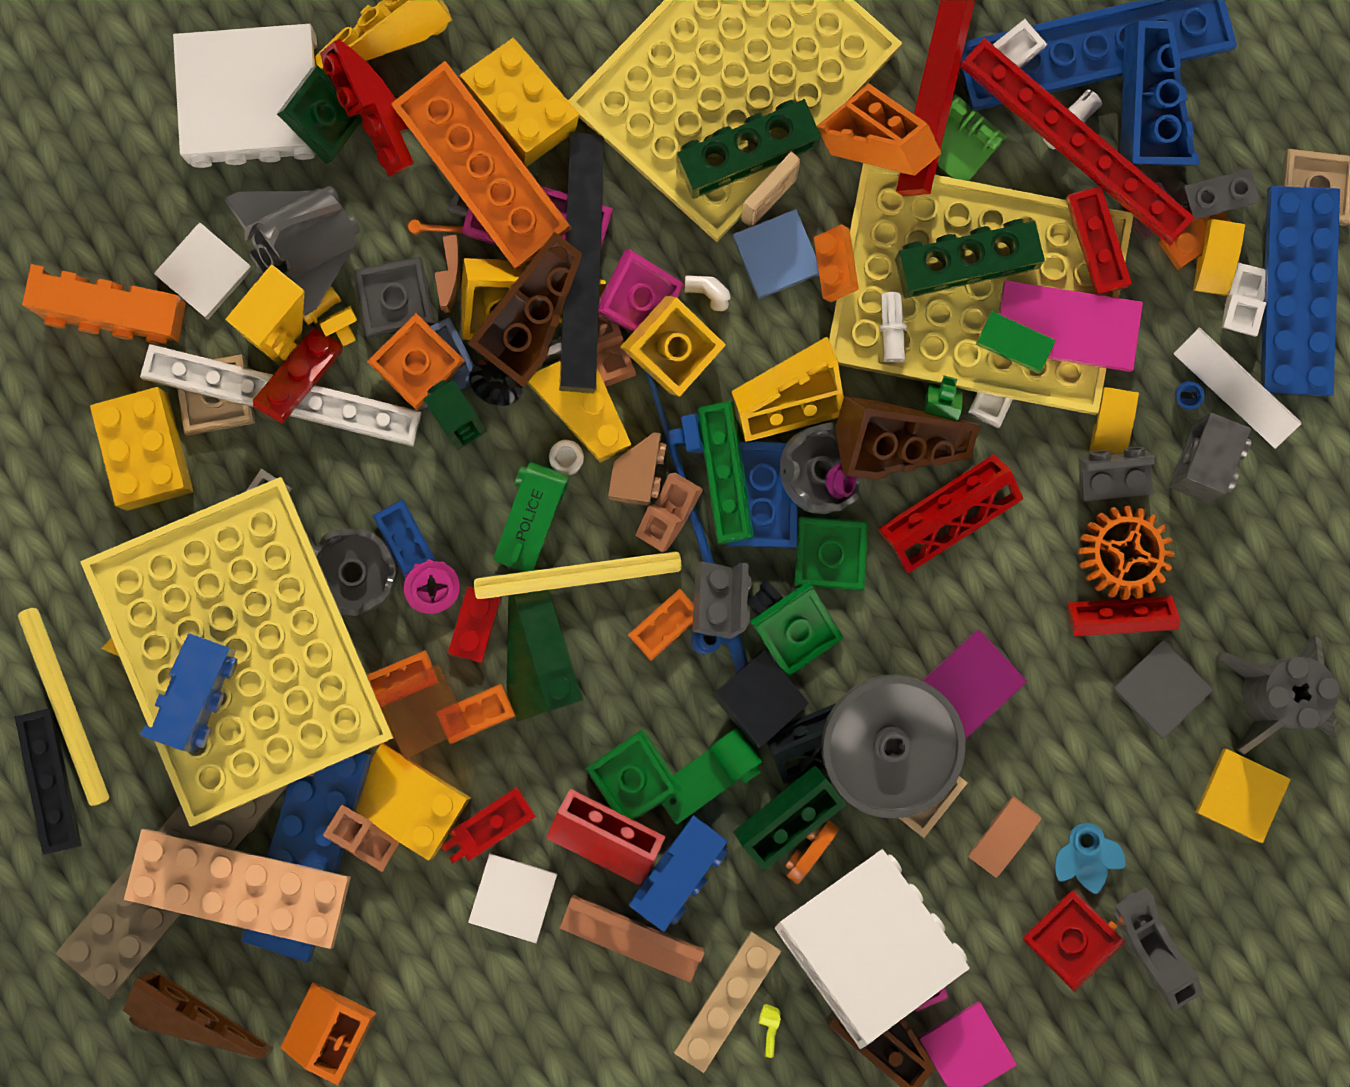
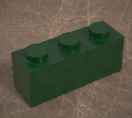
M454 379L448 383L442 380L427 391L429 395L423 398V400L457 450H460L487 432Z
M815 765L736 828L733 833L745 851L764 872L847 804Z

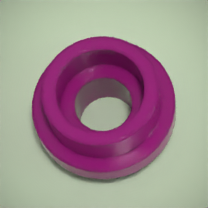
M836 464L826 476V487L831 497L840 499L844 496H850L856 487L857 477L846 476L843 474L842 464Z

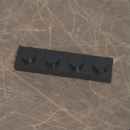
M53 708L14 716L43 855L82 846Z

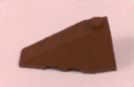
M554 231L468 341L467 345L522 387H525L546 360L582 253Z
M844 396L835 428L843 474L877 480L887 477L889 473L898 471L907 473L915 471V468L929 464L938 466L971 458L980 425L961 419L954 421L927 414L924 411L875 400Z
M157 970L136 979L123 1009V1012L131 1016L129 1021L145 1031L149 1028L155 1032L259 1059H264L273 1049L272 1046Z

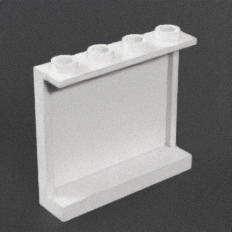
M311 24L173 34L180 155L188 164H191L193 167L205 168L212 166V162L225 161L229 165H242L246 163V160L260 159L262 162L280 161V157L294 156L295 159L308 160L315 157V153L277 115L309 70L315 66L314 49H317V37Z
M883 849L780 921L774 928L860 1049L871 1043L970 969L966 963L967 957L964 951L956 943L952 944L944 933L945 927L942 921L934 913L930 914L922 903L923 897L920 891L913 884L906 882L901 875L902 869L898 861L892 855H887Z

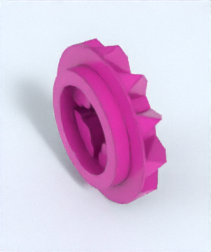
M428 559L424 563L415 564L409 574L405 575L403 591L407 602L412 608L422 613L435 614L448 609L456 601L460 590V583L455 570L444 561L438 562ZM429 575H432L436 583H441L440 586L435 587L433 598H431L427 588H421L422 585L428 583Z

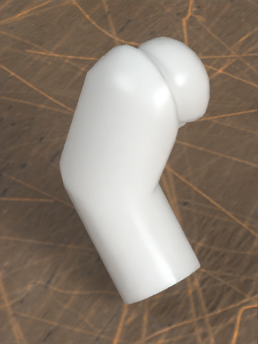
M685 275V293L705 294L711 299L710 307L714 311H724L728 308V300L731 298L729 290L718 279L710 276Z

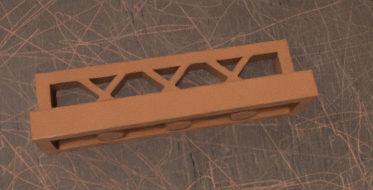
M575 894L571 897L559 928L691 983L699 962L701 963L705 953L704 948Z

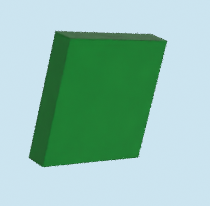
M798 517L794 587H801L809 582L813 588L864 591L868 521Z
M809 582L750 621L775 662L787 677L844 639Z
M644 729L585 768L610 809L634 821L682 789Z

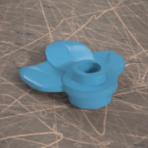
M1091 823L1076 825L1070 832L1069 843L1057 852L1055 858V874L1059 881L1071 879L1076 875L1078 881L1087 890L1095 894L1099 893L1105 884L1108 869H1122L1126 866L1124 852L1120 845L1106 839L1102 830ZM1084 834H1089L1092 838V842L1088 847H1083L1080 843V839Z

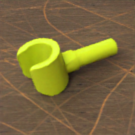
M764 1004L758 1023L768 1026L765 1057L773 1058L775 1035L780 1024L781 1013L778 1008Z

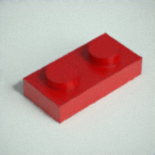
M467 586L448 654L483 663L502 596L477 599L474 588Z

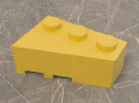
M560 361L536 371L527 383L600 463L631 449V442L598 369L596 370L595 393L559 391Z

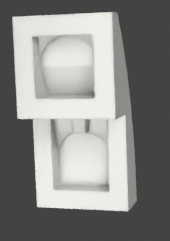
M1238 262L1233 283L1226 298L1222 328L1254 337L1258 335L1266 302H1263L1265 297V269Z

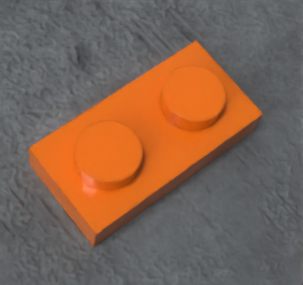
M1225 212L1193 220L1171 246L1162 239L1158 242L1177 270L1203 254L1208 220L1216 219L1231 222Z
M841 224L813 237L823 299L833 302L859 290L849 228Z

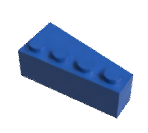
M1136 21L1125 25L1120 154L1134 166L1200 165L1198 152H1195L1192 136L1194 135L1192 121H1189L1185 102L1188 99L1186 88L1182 86L1179 70L1181 62L1172 21Z

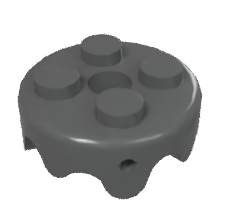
M832 423L820 424L795 434L786 444L780 459V476L787 495L796 505L811 513L826 514L839 511L860 497L858 489L863 479L857 477L856 487L848 497L833 498L826 487L828 472L836 464L841 463L836 431L833 429ZM817 461L822 463L825 468L823 480L819 479L814 472V465Z
M360 528L332 530L321 538L314 552L341 615L361 616L373 612L382 606L390 597L397 577L396 561L386 543L373 533ZM351 563H357L362 568L361 578L354 583L347 582L344 577V570Z

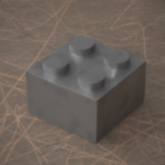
M1210 413L1193 423L1169 487L1205 502L1225 495L1227 491L1232 492L1239 477V473L1235 472L1239 459L1243 460L1246 457L1251 446V440L1247 439L1251 428L1214 413Z

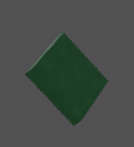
M318 65L309 70L277 113L325 164L334 160L362 121L360 114L348 117L345 108L338 101L337 91L332 80Z

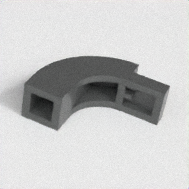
M1145 887L1136 893H1130L1125 896L1120 903L1115 905L1117 912L1114 913L1118 926L1154 987L1170 1009L1175 1011L1203 994L1198 975L1170 938L1161 921L1154 897Z

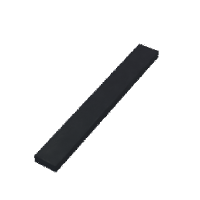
M570 132L566 200V220L572 228L565 233V240L582 253V257L562 310L559 391L595 393L604 138L601 135Z

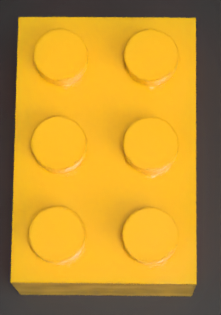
M514 37L460 74L459 79L526 167L569 137L570 132L576 131L580 114Z
M154 387L90 405L116 507L128 511L194 492L168 393L159 387Z

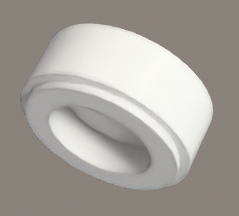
M561 440L551 448L549 461L554 471L569 476L577 473L582 468L584 454L576 442Z

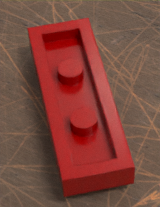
M1102 186L1069 194L1066 197V202L1095 294L1102 295L1129 287L1132 282Z
M313 328L254 397L253 407L283 424L343 352L342 343L330 336H325L323 332Z
M1172 596L1071 602L1067 606V616L1073 636L1179 630L1180 616Z

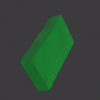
M991 311L975 345L1040 374L1056 340Z

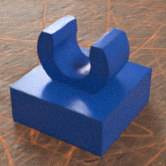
M699 415L682 416L683 428L668 431L670 444H676L677 447L686 445L687 451L695 454L704 453Z

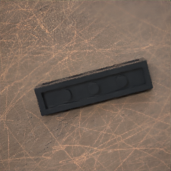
M835 704L787 723L766 742L783 784L800 778L815 765L819 770L824 768L822 754L818 753L821 748L825 723ZM797 756L803 758L799 765L787 770L785 769L784 761Z

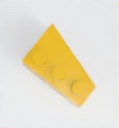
M271 264L225 320L251 344L280 366L302 340L305 291Z
M828 337L823 338L731 391L736 417L745 442L838 418L844 399L838 359Z

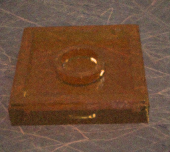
M440 664L376 695L385 719L405 759L415 756L470 728Z

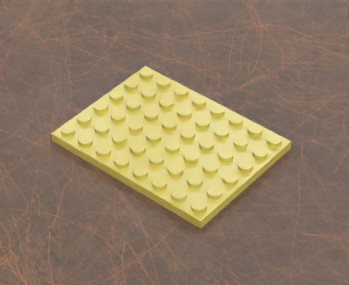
M664 0L568 101L580 114L579 118L598 135H601L604 141L712 239L718 242L742 217L744 201L779 164L692 199L676 163L677 152L681 151L680 148L693 140H699L700 142L712 138L714 132L721 128L730 126L734 129L739 127L752 115L762 113L765 116L776 111L775 108L788 100H794L796 103L805 99L817 126L859 92L901 48L902 42L855 0ZM780 127L769 131L771 136L776 139H783L788 135ZM746 140L738 144V148L743 152L748 153L756 149L755 144L751 141ZM711 154L706 158V161L712 166L721 165L725 161L719 154Z
M863 163L850 226L859 290L836 300L829 335V342L838 359V365L941 385L942 378L945 375L957 378L955 387L958 389L1097 415L1099 413L1107 368L1047 359L1041 373L1038 374L975 345L991 311L999 314L1002 287L1005 280L1095 294L1066 200L939 175L934 176L931 194L901 196L896 192L900 172ZM1109 208L1126 262L1134 215L1131 212ZM1016 219H1024V223L1036 222L1045 262L1039 269L904 299L895 262L898 251L902 250V246L916 241H922L923 245L936 243L938 237L947 234H956L957 238L968 236L971 230L984 226H989L991 230L1004 228V223ZM994 244L995 251L999 255H1010V249L1006 244ZM963 250L960 252L964 262L969 264L977 262L976 255L972 251ZM931 257L926 259V264L931 270L940 271L943 269V264L938 258ZM1120 290L1102 294V296L1119 298ZM888 292H899L902 295L903 324L907 325V330L904 331V354L906 360L903 362L887 363L883 361V332L879 331V326L882 325L881 296Z
M282 477L80 561L149 727L153 726L159 707L155 706L159 694L165 695L172 677L169 673L188 633L236 651L234 658L238 659L232 677L230 679L225 678L220 692L224 693V699L217 713L212 712L207 726L211 727V731L203 748L198 747L197 752L193 753L155 741L190 827L394 738Z

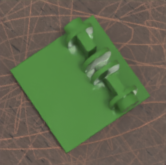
M954 94L940 150L942 154L939 155L937 167L950 178L970 181L1007 136L976 110L971 111L970 105Z

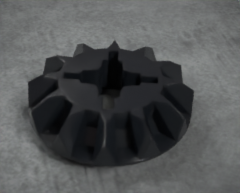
M481 359L477 365L473 366L470 372L469 382L471 388L478 397L489 404L496 406L512 405L518 401L523 393L520 384L484 359ZM492 377H494L495 379H500V378H501V379L504 380L503 383H501V382H499V381H496V382H494V381L490 382V381H491Z

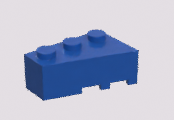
M188 633L169 673L172 677L165 695L159 694L155 706L159 707L153 726L145 725L140 736L187 752L196 753L198 747L203 748L211 731V727L207 726L212 712L217 713L224 699V693L220 692L225 678L230 679L235 671L238 661L237 658H234L236 651Z
M692 815L631 898L629 906L663 932L670 923L675 925L687 909L683 904L690 894L696 897L708 879L704 877L711 865L717 868L729 852L724 847L728 842L727 839L695 815Z

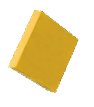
M1223 749L1195 813L1254 841L1263 843L1291 779L1233 751Z

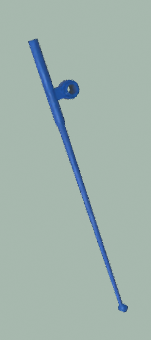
M645 371L675 471L686 479L676 445L670 444L668 432L670 427L654 379ZM695 506L690 514V520L703 562L714 564ZM693 632L691 645L697 653L708 655L716 651L720 645L727 643L736 672L748 663L739 634L732 639ZM704 636L707 637L708 644L704 642Z

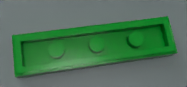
M730 400L697 407L717 543L722 545L754 539L734 402Z

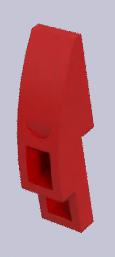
M340 39L333 41L320 52L324 70L330 75L336 88L339 103L345 108L348 117L357 114L361 115L364 130L370 136L377 151L378 161L385 169L387 176L391 177L401 173L413 165L414 161L402 137V134L409 128L391 105L396 98L381 77L358 53Z

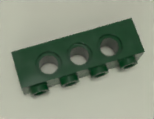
M805 99L796 103L794 100H788L775 108L776 111L765 116L762 113L752 115L739 127L732 129L730 126L714 132L712 138L703 142L693 140L684 144L680 148L681 151L677 152L676 163L692 199L779 164L790 152L798 156L819 147L821 135ZM780 127L788 135L783 139H776L771 136L769 131ZM746 140L751 141L755 144L756 149L748 153L743 152L738 148V144ZM711 154H719L725 161L721 165L712 166L706 161V158Z
M1016 219L1004 223V228L991 230L989 226H984L971 230L968 236L957 238L956 234H947L938 237L936 243L923 245L922 241H916L902 246V250L898 251L895 262L904 299L1039 269L1045 262L1036 222L1024 223V219ZM994 244H1006L1010 249V255H999L995 251ZM963 250L972 251L976 255L977 262L972 264L964 262L960 252ZM931 257L938 258L943 264V269L940 271L931 270L926 264V259Z

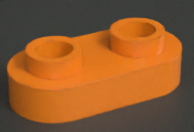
M828 819L806 838L810 841L801 852L796 849L784 866L789 869L786 876L794 883L799 884L833 840L840 827Z

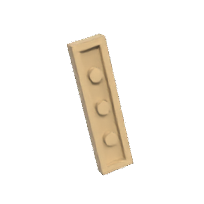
M750 931L677 1045L674 1054L704 1073L780 955L781 950Z

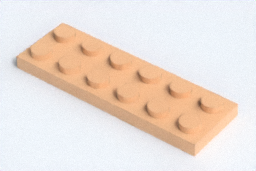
M141 829L124 900L332 949L335 945L351 877L154 830Z

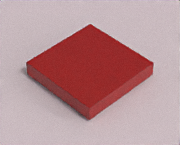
M1074 890L1065 896L1022 938L1073 992L1125 944L1124 939Z

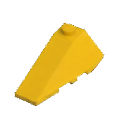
M381 0L375 7L367 5L360 12L362 15L357 25L353 29L351 27L342 29L321 51L333 41L340 39L365 61L425 41L432 35L440 34L446 29L452 18L443 0ZM319 52L315 56L316 63L328 75L324 70L322 57Z
M464 258L461 284L463 340H470L528 265H524L516 270L509 261ZM600 279L599 300L606 288V281ZM562 313L559 320L560 323H562Z

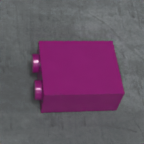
M979 629L971 633L922 679V681L937 689L953 705L961 720L965 739L1028 682Z

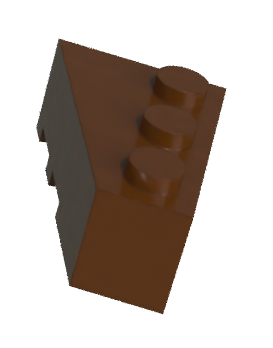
M833 1011L825 1019L831 1029L900 1087H921L936 1069L905 1018L862 1049L858 1047Z

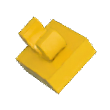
M351 305L320 320L319 324L325 336L336 332L343 347L356 341L349 326L357 321Z

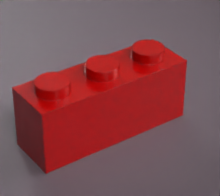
M570 789L555 816L546 839L641 886L661 848L665 836Z

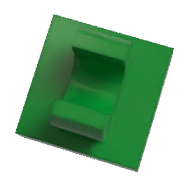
M944 375L940 387L929 384L925 395L924 413L954 421L959 420L962 411L963 392L957 391V387H955L957 378Z

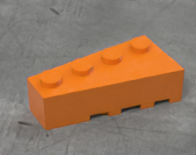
M31 264L22 305L44 319V324L51 327L65 328L66 324L78 325V330L86 333L99 334L101 329L112 331V336L133 340V336L136 335L146 337V342L167 346V341L179 343L187 303L179 295L137 286H130L129 292L123 291V285L100 278L96 280L95 284H90V280L77 276L76 273L62 271L61 277L52 276L44 270L43 266Z

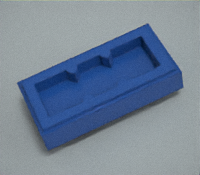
M403 499L372 515L404 577L406 574H409L415 564L424 563L428 559L436 561Z

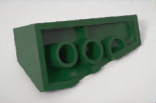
M549 590L508 595L506 688L517 722L584 701Z

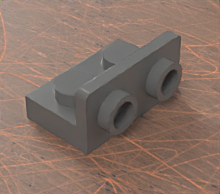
M1251 168L1186 185L1173 194L1175 201L1181 206L1188 205L1189 212L1195 217L1194 220L1252 205L1259 201Z
M1144 447L1125 448L1123 454L1110 455V451L1106 450L1089 452V457L1079 458L1081 499L1083 501L1153 494L1152 464H1156V456L1145 451Z
M703 561L695 565L693 632L732 639L746 630L750 621L747 601L751 588V577L748 575L749 565L747 563L741 562L733 568Z

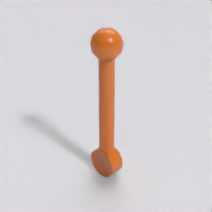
M411 220L408 223V229L414 235L419 234L421 231L461 233L463 226L421 224L418 220Z

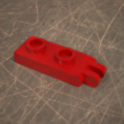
M516 787L451 830L449 833L452 839L441 847L446 852L457 844L460 851L449 857L450 861L453 864L465 856L469 862L537 816L519 788Z

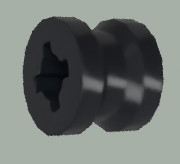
M765 580L760 584V590L755 595L748 596L747 604L757 615H760L782 600L783 597Z

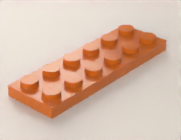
M446 61L391 103L516 270L536 256L554 231L562 236L572 228Z

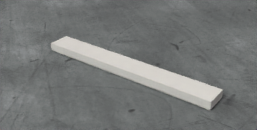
M149 344L140 378L253 407L254 397L273 375ZM315 385L290 416L413 447L422 412Z

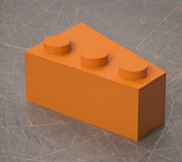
M869 83L817 125L820 135L832 156L914 176L942 154L926 122Z

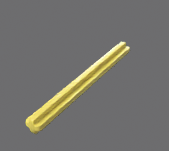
M674 551L476 578L474 580V591L477 599L674 573L681 570V557L679 552Z
M36 608L23 610L18 614L20 624L88 803L91 806L102 804L109 800V795L40 613Z

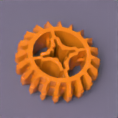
M1124 506L1121 515L1116 507L1110 508L1108 510L1109 518L1104 513H1100L1096 516L1098 524L1090 522L1086 525L1087 530L1092 535L1083 534L1080 537V541L1089 546L1078 549V555L1088 556V560L1080 563L1079 566L1081 569L1090 567L1092 570L1085 579L1091 581L1098 578L1099 582L1095 586V590L1098 592L1108 585L1107 596L1109 598L1115 597L1118 590L1121 600H1128L1131 592L1136 599L1142 598L1144 595L1143 588L1148 593H1153L1156 591L1154 582L1162 584L1166 581V578L1160 571L1169 572L1172 570V566L1164 562V559L1174 557L1175 553L1171 550H1165L1164 546L1172 543L1173 539L1171 537L1162 539L1160 533L1165 532L1166 526L1161 525L1155 528L1153 524L1156 522L1157 517L1154 514L1143 520L1145 510L1142 508L1137 509L1134 515H1132L1130 506ZM1113 526H1129L1127 533L1123 534L1121 541H1107L1103 539L1106 532ZM1139 532L1147 539L1151 553L1146 552L1141 547V534ZM1128 546L1127 552L1132 554V557L1123 560L1124 553L1119 550ZM1100 550H1102L1101 553L1110 557L1113 575L1104 567L1100 557ZM1131 565L1149 567L1140 579L1136 581L1123 580L1124 574L1129 572Z

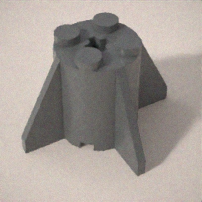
M328 186L314 191L236 192L226 197V204L245 229L246 242L252 239L255 249L249 251L257 266L252 279L253 284L259 280L272 264L305 291L303 314L306 316L316 310L354 248V236L360 231L355 218L352 215H347L340 205L336 191Z
M1316 635L1309 638L1297 657L1270 660L1257 664L1226 652H1219L1216 658L1245 678L1242 685V695H1244V703L1246 705L1244 708L1254 722L1235 749L1239 754H1246L1279 729H1313L1317 727L1332 738H1337L1341 733L1334 712L1338 702L1340 685L1324 665L1322 641Z

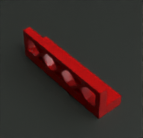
M993 454L878 529L883 539L894 549L903 569L909 574L1022 501L1023 496L1011 469ZM1007 485L1010 494L1000 501H994L997 491ZM975 505L981 506L975 517L970 520L965 519L970 508ZM946 524L951 525L947 535L942 538H935L939 528ZM916 543L922 544L920 552L908 559L905 550Z

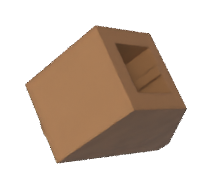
M652 433L613 462L608 494L609 500L649 506L651 505V498L658 499L661 478L655 477L657 464H664L666 444L660 443L661 433Z

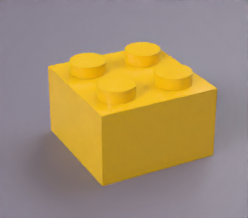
M665 296L621 345V348L669 394L680 397L726 344L677 297Z

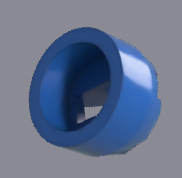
M1190 381L1181 383L1174 393L1176 403L1181 408L1187 410L1198 408L1203 403L1205 397L1203 388L1199 384ZM1181 391L1196 392V399L1180 398Z

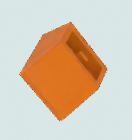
M313 981L280 1048L305 1070L339 1085L345 1079L377 1013Z

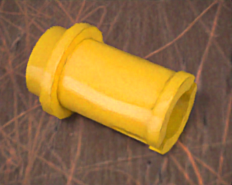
M331 286L318 308L306 316L303 314V320L307 325L312 322L318 323V317L335 304L341 302L340 297Z

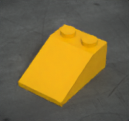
M382 743L372 757L355 811L373 822L374 825L392 838L430 861L438 853L471 797Z

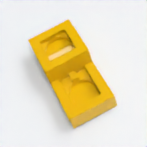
M1216 219L1207 221L1203 254L1197 259L1193 291L1222 296L1229 295L1239 261L1245 224Z
M1109 387L1103 388L1097 423L1093 425L1089 452L1106 450L1110 451V455L1124 453V449L1128 448L1139 396L1138 392Z

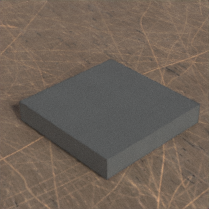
M421 257L353 270L368 339L395 334L415 313L429 326L435 324Z
M1164 639L1160 640L1112 687L1114 692L1160 739H1164L1213 691Z

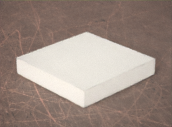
M199 222L154 274L208 320L253 268Z
M490 853L468 923L537 943L558 874Z

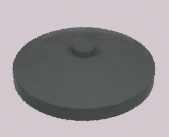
M904 675L874 677L859 683L846 692L835 704L827 718L821 743L826 773L838 793L858 810L881 818L913 816L928 810L942 800L954 786L960 775L966 749L965 734L961 720L948 699L928 683Z

